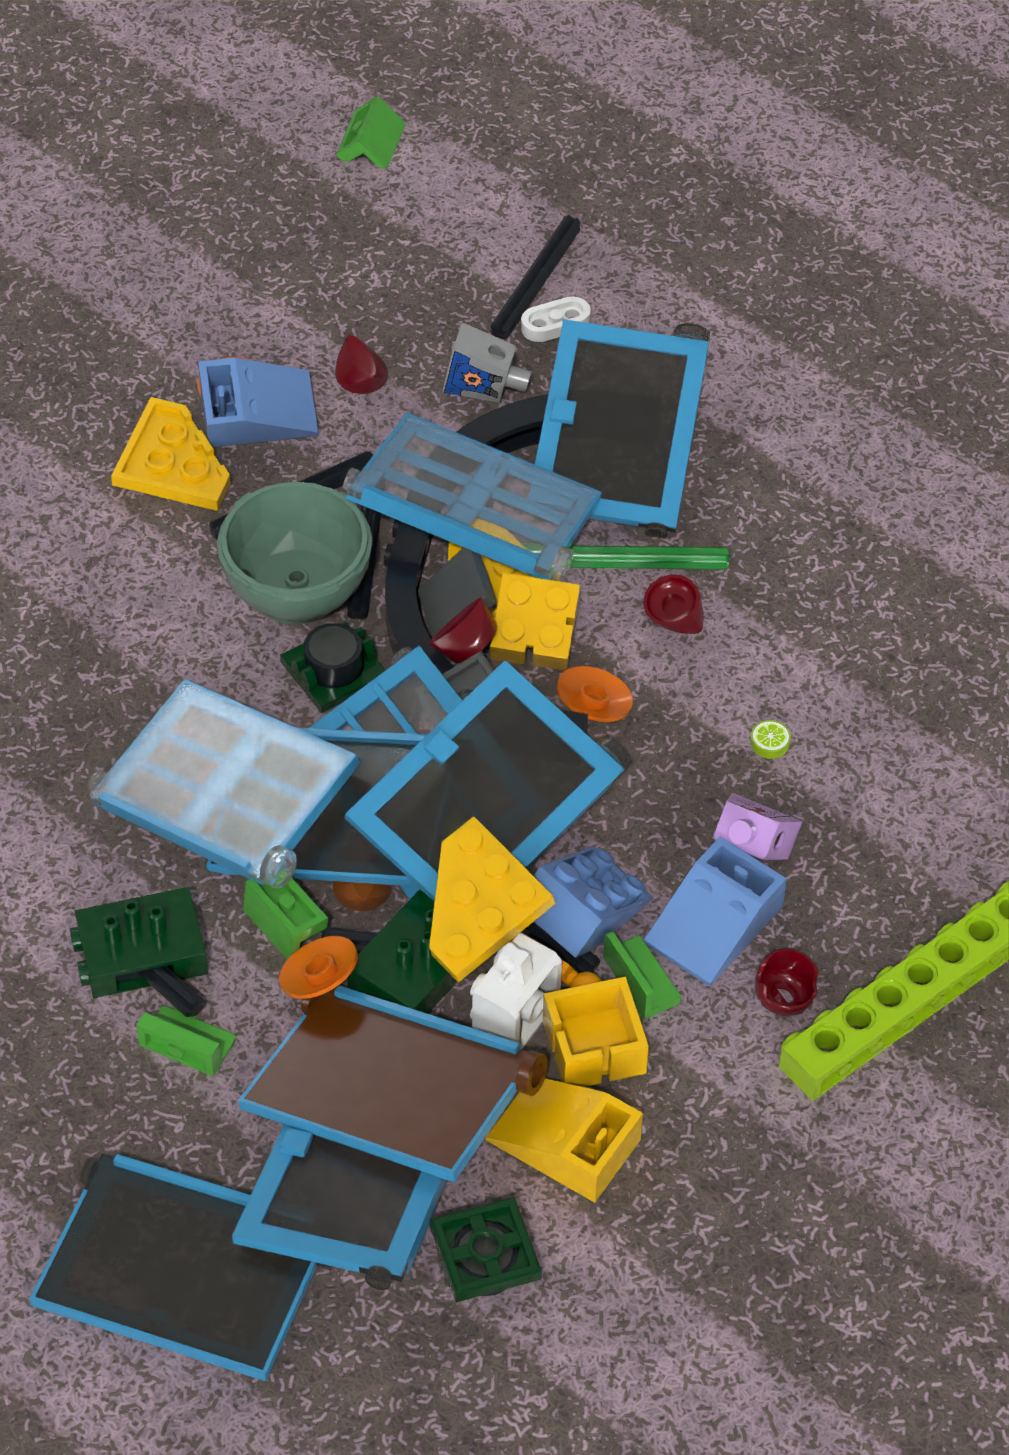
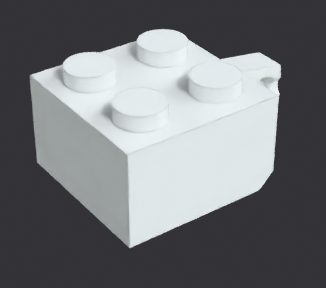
M519 933L511 943L508 942L497 952L492 968L487 974L481 973L471 987L470 995L473 996L470 1013L472 1028L518 1042L522 1050L543 1023L544 993L561 990L562 960L557 953L522 933Z

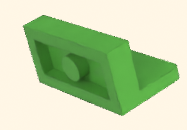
M379 96L373 98L355 109L336 156L342 161L349 162L364 153L379 168H387L404 130L405 121Z
M282 866L277 869L265 886L251 879L245 882L244 912L286 959L300 948L302 941L327 928L328 917Z
M613 931L604 935L603 959L616 978L626 976L635 1006L644 1020L681 1003V995L640 935L623 943L620 942Z
M162 1006L156 1016L144 1012L136 1024L139 1046L213 1077L236 1041L235 1034L192 1016L185 1017L181 1012L168 1006Z

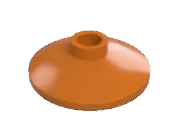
M576 666L565 670L557 681L556 689L561 701L573 712L588 714V719L614 722L623 719L631 711L633 705L631 691L622 680L605 670L590 666Z
M328 936L314 940L299 948L287 959L279 974V984L285 994L297 999L313 998L325 994L340 985L351 974L358 959L357 949L352 941L341 936Z

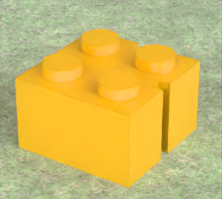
M503 573L495 615L497 629L490 644V660H506L511 663L525 664L526 647L534 648L532 666L567 670L579 602L580 585Z
M626 976L544 993L543 1024L551 1050L555 1052L554 1060L561 1082L587 1087L601 1084L603 1075H608L609 1081H615L647 1074L649 1045Z

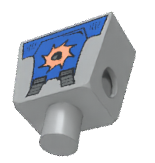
M462 323L452 350L442 392L500 403L504 387L526 393L532 371L511 365L516 349L513 344Z

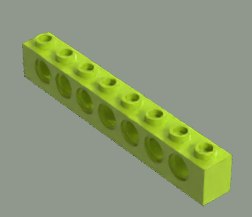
M1009 881L1004 883L991 899L985 903L980 901L973 905L966 916L955 924L952 922L946 924L929 943L915 946L907 954L905 960L898 965L884 968L877 975L875 981L864 989L859 987L853 990L846 997L844 1003L833 1011L828 1009L822 1012L814 1020L812 1026L802 1033L794 1032L787 1037L781 1045L779 1068L814 1101L1009 960V919H1007L1009 918ZM914 982H920V983H923L924 985L916 984V983H914ZM883 1004H890L893 1007H888ZM851 1026H859L863 1029H855ZM820 1048H827L832 1051L826 1052L820 1050Z

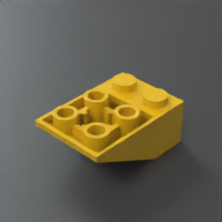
M545 1078L540 1090L534 1096L519 1092L485 1137V1140L595 1203L640 1142L643 1113L606 1092Z

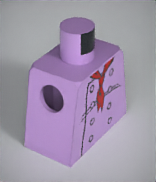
M731 793L724 806L713 839L717 840L721 836L744 852L763 860H783L789 858L803 821ZM780 834V839L777 845H775V840L777 836Z

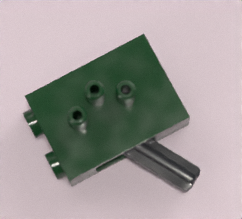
M189 887L74 910L77 927L69 928L74 953L80 951L83 953L84 961L77 962L79 977L82 986L90 985L93 999L152 986L185 1017H194L199 1013L204 1005L203 998L183 981L184 979L208 974L206 952Z
M418 890L379 933L335 928L324 929L321 938L328 936L345 937L352 941L357 949L358 959L356 966L347 977L348 988L429 1014L457 983L432 956L429 949L435 902L424 892Z

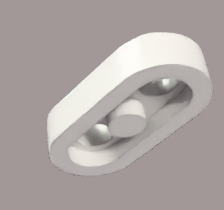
M565 297L531 307L522 314V334L528 340L534 342H545L559 338L563 319L590 323V305L579 297Z

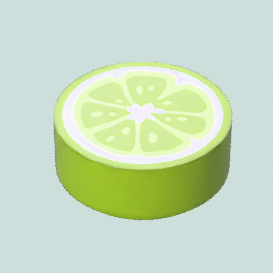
M762 721L752 729L751 748L757 755L763 758H779L789 749L790 731L784 724L778 721Z

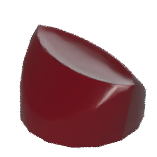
M349 334L339 351L335 376L337 382L345 390L357 394H367L383 387L388 379V370L384 361L370 346Z
M670 574L660 577L650 584L645 592L643 605L645 613L654 623L665 629L684 634H696L702 631L704 617L702 600L698 587L691 579L683 575Z
M480 597L448 622L428 644L451 661L461 663L480 652L495 635L497 622L482 597Z

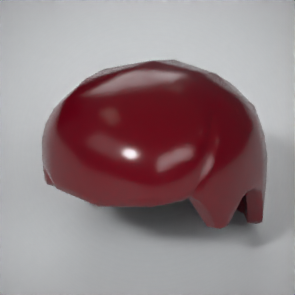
M792 948L775 949L764 958L755 977L757 999L760 1000L761 1005L769 1012L781 1016L802 1014L813 1004V999H815L818 993L817 977L819 971L817 966L805 953ZM778 989L788 991L792 995L793 1001L787 1003Z

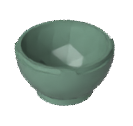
M287 482L264 487L252 493L248 492L237 500L220 527L217 547L222 570L234 592L245 603L272 620L285 624L299 625L324 618L340 607L357 590L368 569L372 536L370 526L363 512L357 507V503L346 499L344 492H338L332 488L315 483Z

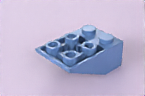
M241 358L198 361L206 435L212 447L319 436L309 370Z
M720 836L695 862L645 937L644 942L648 947L711 987L782 909L787 878Z
M594 846L542 865L534 874V877L553 895L556 903L534 922L575 958L594 950L604 941L606 933L617 931L653 899L644 890L645 886L638 878L624 873L614 864L615 861L608 852Z

